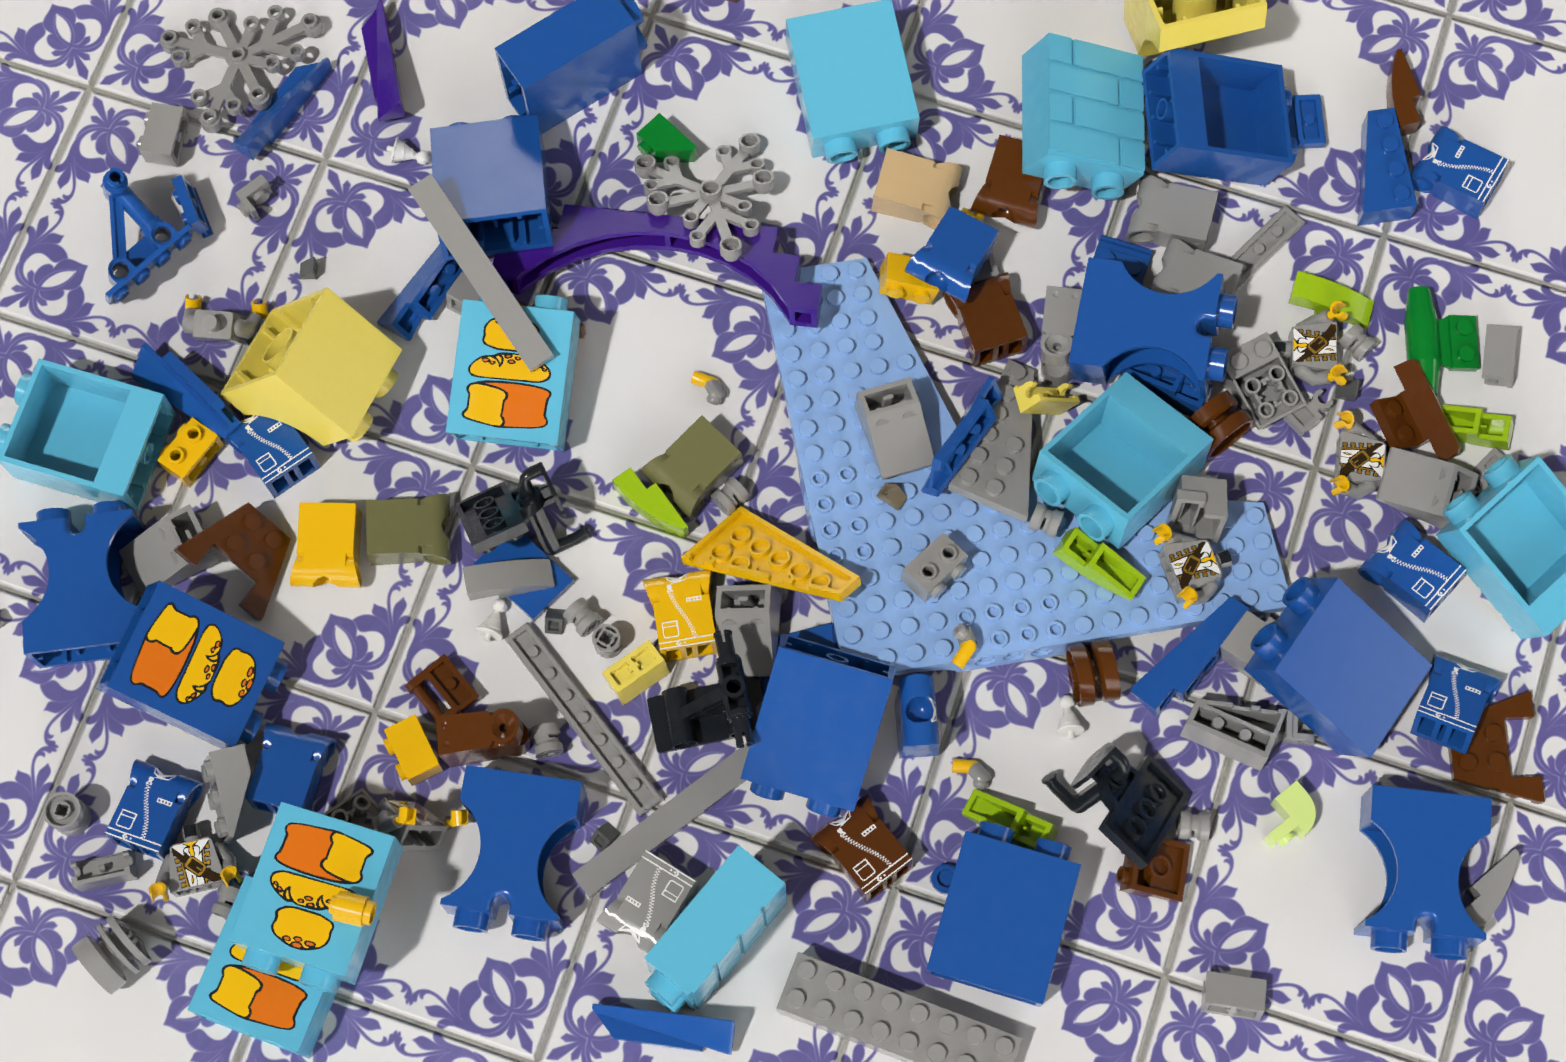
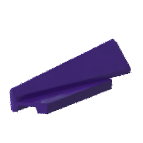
M379 0L377 9L361 29L374 98L377 103L378 120L380 122L404 117L405 112L383 1Z

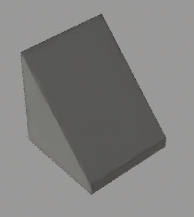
M315 257L301 262L299 279H317L318 263Z
M1360 380L1347 381L1343 386L1337 384L1335 398L1354 402L1357 397Z
M547 609L545 633L562 635L564 609Z
M607 821L596 829L589 841L602 852L621 833Z

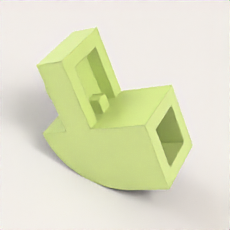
M1295 781L1271 802L1270 805L1284 822L1271 831L1264 841L1271 849L1277 844L1283 847L1295 837L1292 832L1302 840L1313 827L1316 818L1315 805L1311 796L1298 781Z

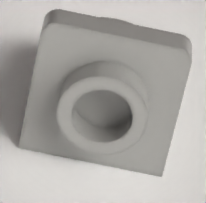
M262 174L235 193L240 202L237 204V207L246 218L251 216L255 222L259 221L260 217L254 206L264 203L273 193L268 181Z

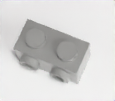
M152 102L150 112H147L145 115L144 134L138 140V151H140L145 162L177 167L190 120L184 107Z
M943 532L903 569L901 581L926 603L932 596L935 599L938 598L947 587L945 584L952 578L957 580L966 571L967 567L965 564L968 555Z

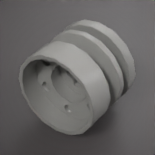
M114 914L106 918L107 923L112 929L111 932L101 923L97 925L96 928L102 938L99 942L87 934L71 948L88 973L111 995L127 982L126 976L122 971L124 966L137 974L140 968L134 960L135 957L145 966L152 961L141 938L127 923L119 920Z

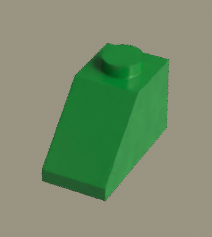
M660 113L636 133L638 150L642 154L652 155L656 162H663L667 156H676L680 162H695L698 159L697 146Z

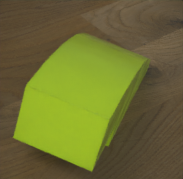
M1297 271L1288 304L1312 309L1314 314H1317L1326 309L1330 310L1333 302L1342 301L1346 304V307L1340 308L1338 314L1346 312L1348 318L1341 322L1352 325L1358 323L1361 327L1368 328L1374 301L1333 281Z
M1440 404L1459 442L1509 450L1514 426L1512 416L1483 413L1482 408Z
M631 467L612 479L614 489L642 517L675 535L684 538L689 535L688 526L656 483L646 489Z
M1077 527L1065 533L1052 553L1089 580L1129 601L1134 598L1146 579L1143 574L1103 542L1100 544L1095 543Z
M975 788L961 813L964 817L980 825L981 821L1014 830L1012 842L1030 850H1035L1038 838L1054 841L1058 834L1054 824L1030 815L1023 808Z

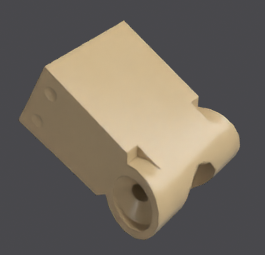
M887 148L874 193L871 211L918 223L922 222L924 225L935 230L951 206L950 197L958 189L963 168L956 163L944 162L936 164L935 161Z

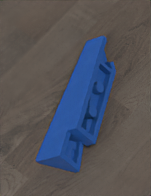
M326 57L319 63L295 67L272 96L271 105L267 109L260 111L248 129L231 144L232 148L254 160L267 143L272 145L332 69L330 60Z
M440 244L377 321L378 325L406 341H411L422 318L424 320L432 319L446 299L447 291L461 272H463L456 260L444 261Z
M147 343L141 346L132 374L135 381L151 391L164 394L170 404L193 417L224 439L228 438L242 426V423L225 408V403L171 351L161 358Z
M1142 365L1120 373L1122 376L1127 372L1175 410L1189 417L1208 402L1213 385L1209 384L1207 399L1201 398L1196 387L1188 378L1174 369L1160 365Z
M990 376L976 391L956 429L934 456L931 473L921 489L922 493L939 497L997 420L993 410L1003 398V395L994 377Z
M1229 597L1130 689L1131 693L1156 717L1160 715L1174 694L1185 702L1221 656V644L1246 611L1250 612V608L1236 598Z
M592 1005L593 1011L614 1040L703 1052V1047L732 1055L736 1028L735 1021L610 1005Z

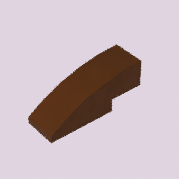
M1401 48L1396 50L1390 65L1386 99L1387 108L1395 107L1402 137L1415 133L1421 122L1415 108L1421 93Z

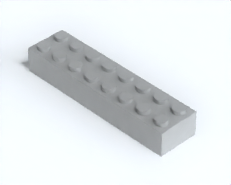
M800 952L796 955L776 1007L779 1014L903 1062H1015L1023 1038Z

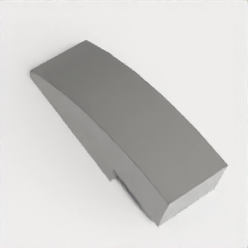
M550 559L511 560L462 567L467 595L470 601L496 595L499 598L555 587Z
M1516 849L1508 853L1466 890L1474 900L1465 907V910L1479 928L1495 912L1511 884L1519 857V852Z

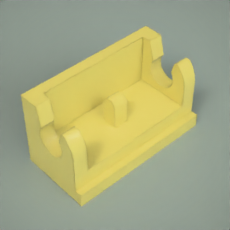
M1028 381L1021 386L1013 388L1020 413L1061 415L1080 403L1078 395L1065 397L1066 390L1071 389L1073 386L1071 383H1064L1057 388L1035 387L1037 382Z
M649 640L602 672L611 690H614L623 706L670 673L665 660Z

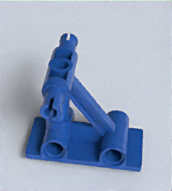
M111 168L110 171H107L103 176V183L101 184L104 196L109 201L113 260L108 266V278L113 287L105 293V299L109 305L113 301L118 304L130 294L128 291L133 284L136 283L140 286L150 277L149 273L153 267L161 268L171 259L170 255L173 250L177 248L181 251L192 241L193 226L188 223L177 232L171 224L164 222L159 216H155L128 187L127 176L119 168ZM124 210L141 228L140 232L144 235L128 251H126ZM159 234H165L170 239L166 242H159L155 237ZM117 269H124L128 272V275L124 278H119L113 273Z

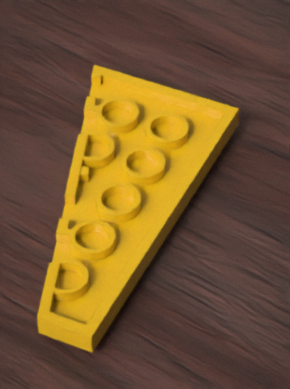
M742 506L737 508L681 556L684 565L840 602L862 584L860 576Z

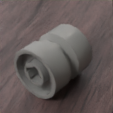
M57 792L52 794L43 806L45 821L63 835L77 836L82 834L90 825L91 812L89 807L72 793Z

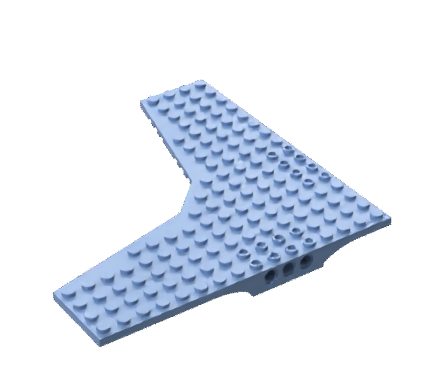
M867 258L801 267L799 282H811L822 285L823 302L817 328L790 325L774 301L762 291L795 446L800 488L813 549L860 576L862 583L842 602L827 599L839 650L895 666L894 675L936 670H952L957 673L1066 655L1067 645L1082 643L1084 646H1089L1092 640L1101 638L1113 640L1200 625L1229 597H1234L1246 605L1255 616L1281 612L1287 607L1283 604L1282 598L1288 586L1263 502L1227 500L1228 518L1218 543H1209L1213 553L1228 550L1232 559V566L1221 569L1222 577L1218 583V588L1205 604L1191 605L1189 608L1184 609L1182 605L1185 602L1176 603L1158 558V554L1165 544L1156 545L1154 539L1159 537L1156 532H1152V529L1161 523L1166 524L1173 498L1121 548H1116L1106 539L1102 541L1093 540L1097 544L1102 542L1146 577L1134 598L1129 601L1089 580L1052 554L1067 531L1075 527L1079 530L1081 528L1074 513L1062 504L1056 507L1048 505L1037 495L1034 486L1030 484L1028 519L1024 523L947 490L949 483L939 497L922 493L921 489L931 473L932 466L882 480L854 407L857 392L910 377L920 401L934 456L957 426L887 295L878 294L879 280ZM885 483L897 484L908 497L899 510L894 509L876 497ZM1038 502L1045 504L1047 509H1058L1064 512L1055 538L1047 536L1042 530L1034 531L1028 528ZM944 532L968 555L965 564L967 569L957 580L953 578L945 584L947 586L945 591L938 598L935 599L932 596L925 603L901 581L902 571ZM1195 532L1194 534L1179 533L1195 538ZM958 624L969 626L974 631L977 646L963 669L951 662L960 648L958 639L953 636V630Z

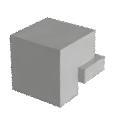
M1181 475L1166 524L1173 532L1194 534L1195 532V538L1198 540L1218 543L1228 518L1227 480Z
M1247 610L1221 644V656L1224 662L1261 685L1244 668L1255 653L1250 647L1254 636L1267 624L1276 623V620L1269 617L1264 622Z

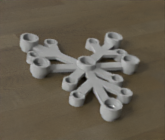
M272 5L267 10L269 20L259 42L251 45L256 33L261 30L258 18L248 16L244 19L245 31L238 44L229 28L231 26V19L228 12L222 8H214L208 15L209 24L214 31L221 33L228 49L208 44L202 33L203 27L197 19H190L185 24L188 35L193 37L194 40L182 38L178 32L173 30H166L161 34L160 44L166 53L171 54V60L174 66L178 68L185 67L188 62L204 55L225 59L229 65L219 85L206 91L195 89L191 93V100L196 107H204L209 101H212L210 108L205 109L199 118L204 131L216 133L222 128L223 120L220 111L224 103L230 115L238 116L242 113L243 105L231 90L239 71L250 90L248 99L251 106L255 110L261 111L271 105L272 98L269 91L258 84L250 66L265 69L267 72L274 74L279 72L282 67L276 55L290 58L293 62L303 61L306 54L302 45L293 44L288 47L280 44L301 34L310 38L319 36L323 31V24L318 15L307 13L302 17L300 23L275 34L279 23L284 20L285 14L281 6ZM280 12L277 16H272L274 13ZM255 23L253 27H248L250 24ZM198 26L196 29L190 30L192 27ZM300 51L299 54L293 55L294 52ZM262 52L274 54L266 58L256 56ZM276 62L274 66H269V64ZM203 96L202 99L196 100L197 97ZM238 105L236 108L231 109V106Z
M754 133L743 134L739 138V152L733 159L731 147L727 145L717 147L716 159L722 163L724 170L715 180H706L701 184L682 176L680 160L676 156H667L664 159V169L656 166V160L652 155L642 154L637 156L634 160L635 172L640 178L648 179L643 184L644 194L647 196L648 210L655 216H661L666 213L668 208L695 203L690 211L683 214L684 227L687 229L697 228L689 234L690 245L694 248L703 247L706 244V235L716 224L721 238V256L726 261H736L742 254V242L739 238L732 236L728 223L743 228L745 236L754 237L759 234V222L756 219H748L752 215V203L750 201L740 200L730 195L754 190L759 194H767L774 187V174L770 170L765 169L764 160L753 158L745 162L747 158L755 157L761 149L759 136ZM746 172L753 175L750 181L726 185L733 175ZM678 186L691 193L668 197L665 192L660 190ZM721 204L735 209L736 214L722 209ZM709 206L711 212L699 225L700 215Z

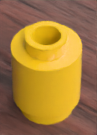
M339 891L337 896H332L328 912L333 914V921L363 927L364 924L371 926L375 917L377 903L370 900L368 896Z

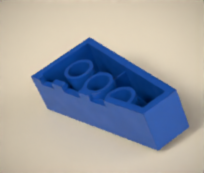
M1395 107L1368 111L1361 128L1360 193L1358 196L1359 215L1357 226L1411 219L1417 207V202Z

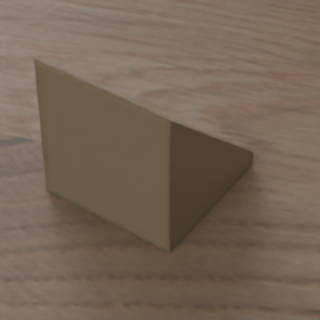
M885 483L876 495L877 498L896 510H899L908 498L897 484Z

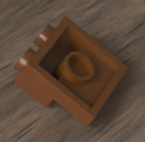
M1164 838L1148 866L1142 870L1125 855L1123 866L1119 867L1116 874L1117 882L1121 883L1119 891L1141 897L1151 896L1174 903L1183 902L1190 844Z

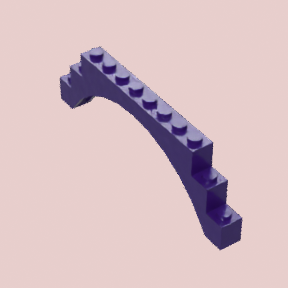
M564 204L558 229H552L553 247L495 254L492 264L511 293L521 294L548 274L579 260L608 252L633 249L672 250L698 255L715 261L748 278L774 301L790 325L817 328L823 302L822 285L811 282H799L801 275L800 256L778 253V227L759 225V234L754 237H747L743 234V228L728 223L732 236L739 238L742 242L741 256L736 261L729 262L720 254L721 238L716 224L706 235V244L701 248H694L690 245L689 234L697 228H685L683 217L655 216L651 213ZM699 219V225L703 222L704 219Z

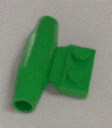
M1426 286L1409 288L1407 290L1404 318L1406 359H1414L1421 364L1437 396L1440 366L1449 369V371L1476 372L1480 369L1476 316L1448 315L1438 320L1430 288Z

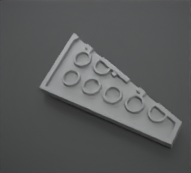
M1009 359L997 383L1003 395V398L993 410L997 420L951 479L947 490L1026 523L1029 507L1032 414L1020 413L1013 388L1021 386L1028 381H1034V369Z

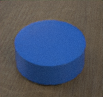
M942 864L934 869L931 883L937 892L948 894L955 870L953 865Z

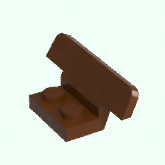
M1410 359L1394 366L1405 390L1395 397L1376 399L1370 404L1389 447L1411 451L1430 442L1439 460L1448 461L1458 455L1461 446L1421 364L1414 359Z

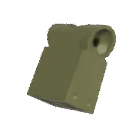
M701 415L666 450L665 454L649 461L642 468L641 472L653 484L656 483L660 489L672 493L674 504L692 519L702 507L705 499L744 464L741 451Z
M436 494L421 500H366V544L370 565L422 563L423 561L436 565H450L451 541L445 534V529L450 519V496L448 494Z

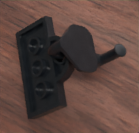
M542 462L530 466L522 472L518 488L509 491L504 481L454 504L476 555L492 552L498 545L504 542L520 539L524 533L529 531L524 521L528 518L534 527L543 550L549 555H555L583 542L588 537L592 538V534L581 524L580 528L575 532L558 540L556 539L543 508L555 503L562 518L566 517V514ZM542 476L546 486L541 488L533 486L531 480Z
M1110 742L1092 754L1071 783L1073 789H1077L1090 778L1094 782L1075 796L1057 779V773L1052 772L1043 777L1042 784L1046 785L1065 806L1075 813H1083L1101 800L1109 812L1098 829L1140 870L1148 866L1190 796V793L1149 754L1145 756L1135 769L1130 765L1127 757ZM1110 759L1113 763L1107 766L1105 763Z

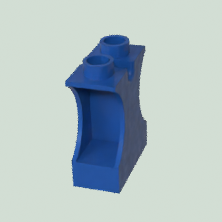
M1089 257L1068 361L1073 380L1107 385L1117 375L1130 368L1142 365H1160L1183 374L1196 387L1200 397L1207 399L1210 380L1224 382L1229 353L1228 348L1215 347L1212 336H1218L1219 327L1234 328L1238 295L1225 294L1224 277L1220 273H1217L1206 284L1189 292L1179 294L1155 292L1135 281L1125 269L1122 261Z
M102 501L94 504L93 514L85 515V527L81 532L72 524L70 510L64 508L42 509L36 513L37 521L18 523L19 530L35 546L43 549L49 568L48 585L42 600L36 609L22 621L24 655L40 669L111 660L137 607L128 602L123 594L121 587L123 559L119 550L146 531V526L133 509H127V504L121 501Z
M466 765L460 801L478 824L480 853L476 866L468 879L457 890L441 898L440 905L448 914L455 915L452 927L468 932L488 933L490 920L496 921L499 908L504 904H509L508 915L513 921L511 936L523 940L545 942L548 929L563 931L564 924L547 903L544 894L543 877L547 860L556 845L568 834L582 826L587 793L581 781Z
M1372 785L1361 796L1359 831L1373 843L1382 858L1386 873V887L1379 908L1373 916L1364 920L1354 929V935L1371 937L1370 949L1373 951L1406 953L1407 938L1415 933L1416 924H1418L1423 929V943L1431 944V957L1443 960H1466L1467 948L1472 949L1485 941L1487 934L1473 922L1463 906L1459 893V871L1469 849L1491 833L1492 798Z

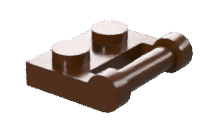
M445 654L405 685V689L409 694H414L434 718L435 725V716L463 713L481 699ZM427 681L433 685L451 707L445 713L422 687Z

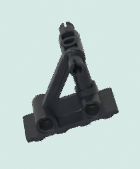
M724 630L725 642L722 640L721 631L713 634L718 658L715 662L718 684L689 690L684 686L672 687L662 691L660 696L647 699L658 754L730 739L736 740L737 748H744L743 737L746 738L747 747L755 744L753 733L764 697L760 678H745L741 657L735 653L731 630Z

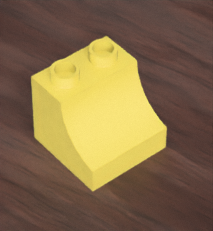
M1125 0L1124 22L1138 55L1145 57L1162 54L1167 50L1204 42H1214L1221 38L1265 28L1268 4L1266 0Z
M327 287L270 311L220 393V396L244 415L263 416L283 422L302 431L323 446L344 439L355 442L367 432L373 422V416L367 410L374 398L383 397L395 384L398 373L392 367L402 349Z

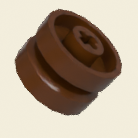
M1228 390L1210 399L1188 419L1214 439L1207 456L1208 461L1222 454L1236 443L1255 421L1245 409L1235 411L1238 401Z
M1109 639L1092 640L1089 652L1082 643L1067 645V671L1077 705L1079 707L1094 705L1097 693L1104 702L1119 700L1121 697L1120 678Z

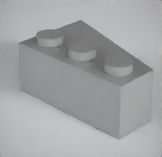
M1197 698L1180 736L1261 771L1270 755L1287 709H1278L1276 711L1260 709V706L1254 705L1243 707L1235 706L1230 702Z

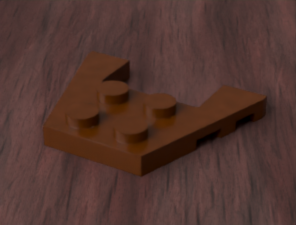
M248 502L178 545L173 551L194 567L197 566L212 546L215 547L255 581L253 587L238 606L256 621H261L265 615L291 538Z
M1524 692L1484 708L1466 755L1448 748L1452 781L1487 791H1497L1513 798L1526 799L1534 804H1543L1545 802L1542 776L1511 777L1504 720H1529L1534 717L1531 692Z

